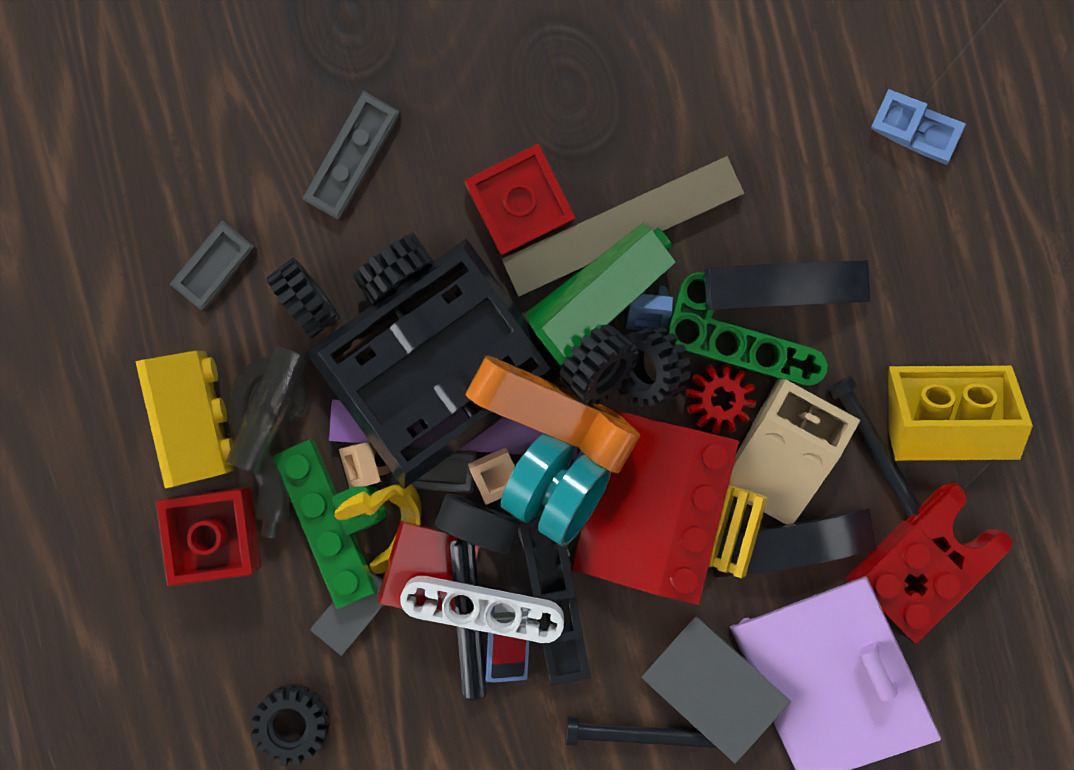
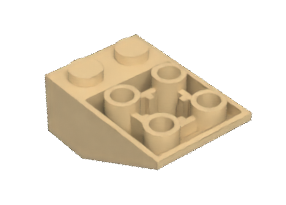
M777 379L736 453L729 484L768 497L764 513L786 525L793 524L841 457L860 420L788 380ZM748 501V502H747V504L753 506V503H754V502H751V501Z

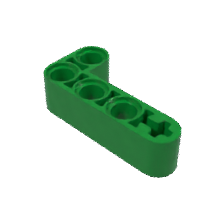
M697 272L691 274L680 282L672 304V314L667 327V335L675 334V328L680 321L686 320L691 322L696 330L694 340L689 344H684L678 339L675 342L676 346L684 344L686 348L684 352L720 363L730 364V366L771 378L785 379L795 385L812 386L824 379L828 364L820 351L712 319L714 310H706V300L702 304L694 303L687 295V287L692 281H699L705 285L704 273ZM721 332L731 334L735 340V348L727 356L719 353L715 346L716 338ZM761 344L769 345L774 351V360L768 367L761 366L755 357L756 350ZM787 359L793 361L807 359V364L813 366V370L811 373L803 374L799 368L784 365Z

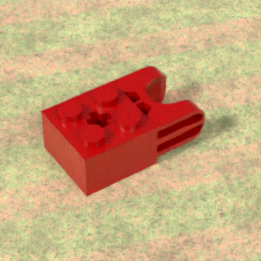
M956 482L943 484L921 505L918 515L914 514L906 521L903 520L876 546V550L871 551L845 577L849 582L867 576L886 619L914 644H917L1012 548V538L1005 531L988 529L968 543L960 544L956 540L953 533V522L957 513L967 501L965 491ZM908 575L915 577V581L910 588H906L908 584L904 582Z

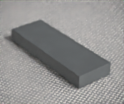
M363 91L302 199L340 221L398 120L400 111Z

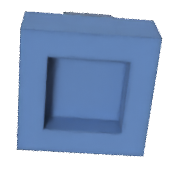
M659 286L657 295L643 294L642 292L628 305L625 329L642 330L655 326L656 329L661 327L667 329L672 314L673 297H669L665 286Z

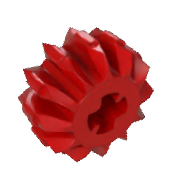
M722 364L719 377L714 366L707 365L705 366L707 381L698 374H694L691 378L700 389L699 391L687 389L685 396L697 398L698 403L686 407V410L690 414L702 410L701 415L696 420V425L703 427L711 419L710 429L712 433L718 434L720 432L722 421H724L725 427L729 432L736 431V423L733 417L747 423L750 417L742 411L743 406L749 408L756 407L755 400L744 399V394L754 391L755 386L752 383L739 385L746 375L743 370H738L730 378V364ZM717 388L721 392L729 393L730 400L724 401L728 404L724 409L720 405H712L711 396H717L714 393V390Z

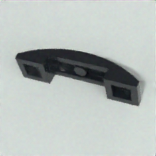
M865 508L828 515L827 518L759 529L747 574L808 566L876 550L870 509ZM746 529L739 530L731 563L737 564ZM728 533L723 535L717 558L721 559ZM712 566L714 577L734 575L730 572L719 571L718 568Z

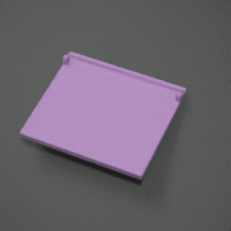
M867 576L756 618H744L739 624L729 626L742 656L791 700L790 704L773 722L795 770H851L941 740L940 733Z

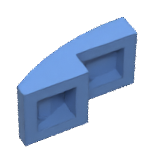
M888 89L871 129L910 150L948 165L966 123L927 109V103Z

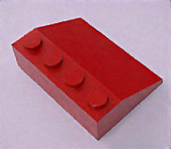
M611 409L623 417L640 434V437L620 473L611 472L604 494L594 512L579 532L571 570L658 596L699 605L739 440Z

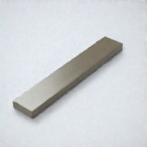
M728 156L513 253L503 258L502 262L518 297H521L586 267L642 223L646 224L652 231L657 227L665 231L742 196L744 191Z

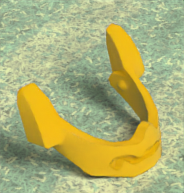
M395 484L378 490L371 496L366 492H360L352 496L338 507L334 516L337 520H342L364 513L372 515L389 499L391 503L400 507L401 521L422 525V502L412 484L405 489L401 484ZM395 537L389 548L370 563V568L374 574L386 571Z

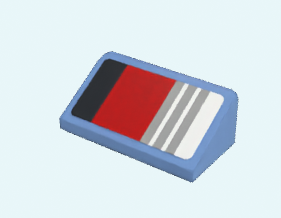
M500 603L492 608V616L497 622L508 623L515 618V611L510 605ZM523 607L522 620L519 626L526 627V621L530 619L527 617L529 608ZM488 633L486 682L527 680L529 640Z

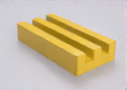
M730 484L728 485L708 567L713 566L718 568L719 571L733 573V576L739 578L746 576L768 497ZM734 496L738 497L737 503L735 506L734 514L728 531L723 553L720 559L717 558L726 528ZM751 501L754 502L737 564L731 563L732 555L747 502Z

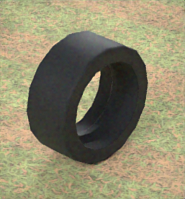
M446 494L435 525L444 532L468 543L504 554L509 553L520 522L482 503L455 494Z

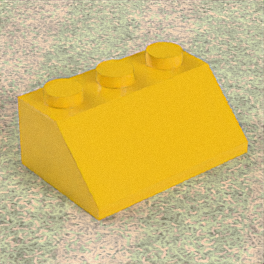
M196 350L135 361L165 489L234 471L232 463L237 461L236 449L231 438L226 439L223 422H227V411L223 399L216 396L213 382L218 381V372L214 359L212 357L207 358L206 351Z
M889 366L888 432L896 461L1021 459L1033 425L1012 366Z

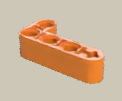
M485 356L465 394L471 401L489 411L580 448L591 461L614 473H620L640 437V434L623 417L602 404H594L593 407L585 405L568 389L491 356Z

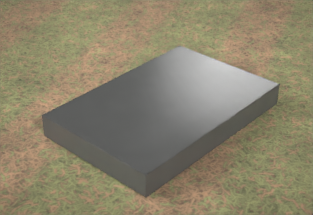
M697 615L641 677L735 764L791 702L785 694Z

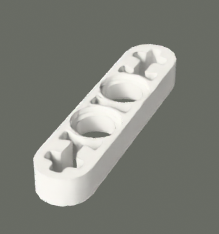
M429 576L411 578L406 583L400 596L403 610L414 618L539 643L555 641L561 635L564 627V614L561 607L550 600ZM418 588L425 589L426 597L438 600L440 591L447 592L442 604V611L436 610L439 601L428 599L423 606H419L416 604V597L410 596V594H415ZM457 595H465L472 600L474 609L467 615H459L452 610L450 606L451 599ZM506 603L514 609L515 618L508 623L497 622L492 616V608L497 604ZM523 607L529 608L528 618L541 619L542 613L551 614V621L557 623L549 624L547 630L539 629L540 623L537 620L527 619L526 627L519 626L522 620Z

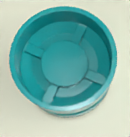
M544 433L534 441L516 464L501 498V508L525 523L532 521L543 510L538 531L565 547L578 535L594 512L608 485L611 471L597 465L586 455L581 456L569 468L573 456V447Z

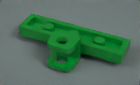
M309 439L273 455L336 609L378 592L354 534L380 523L387 516V509L384 503L372 515L364 513L342 520H337L334 516L338 507L352 496L360 492H366L371 496L378 491V488L374 485L359 486L337 494L314 439Z

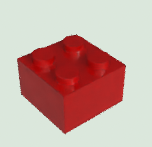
M251 486L172 496L156 501L167 586L252 575L262 568Z

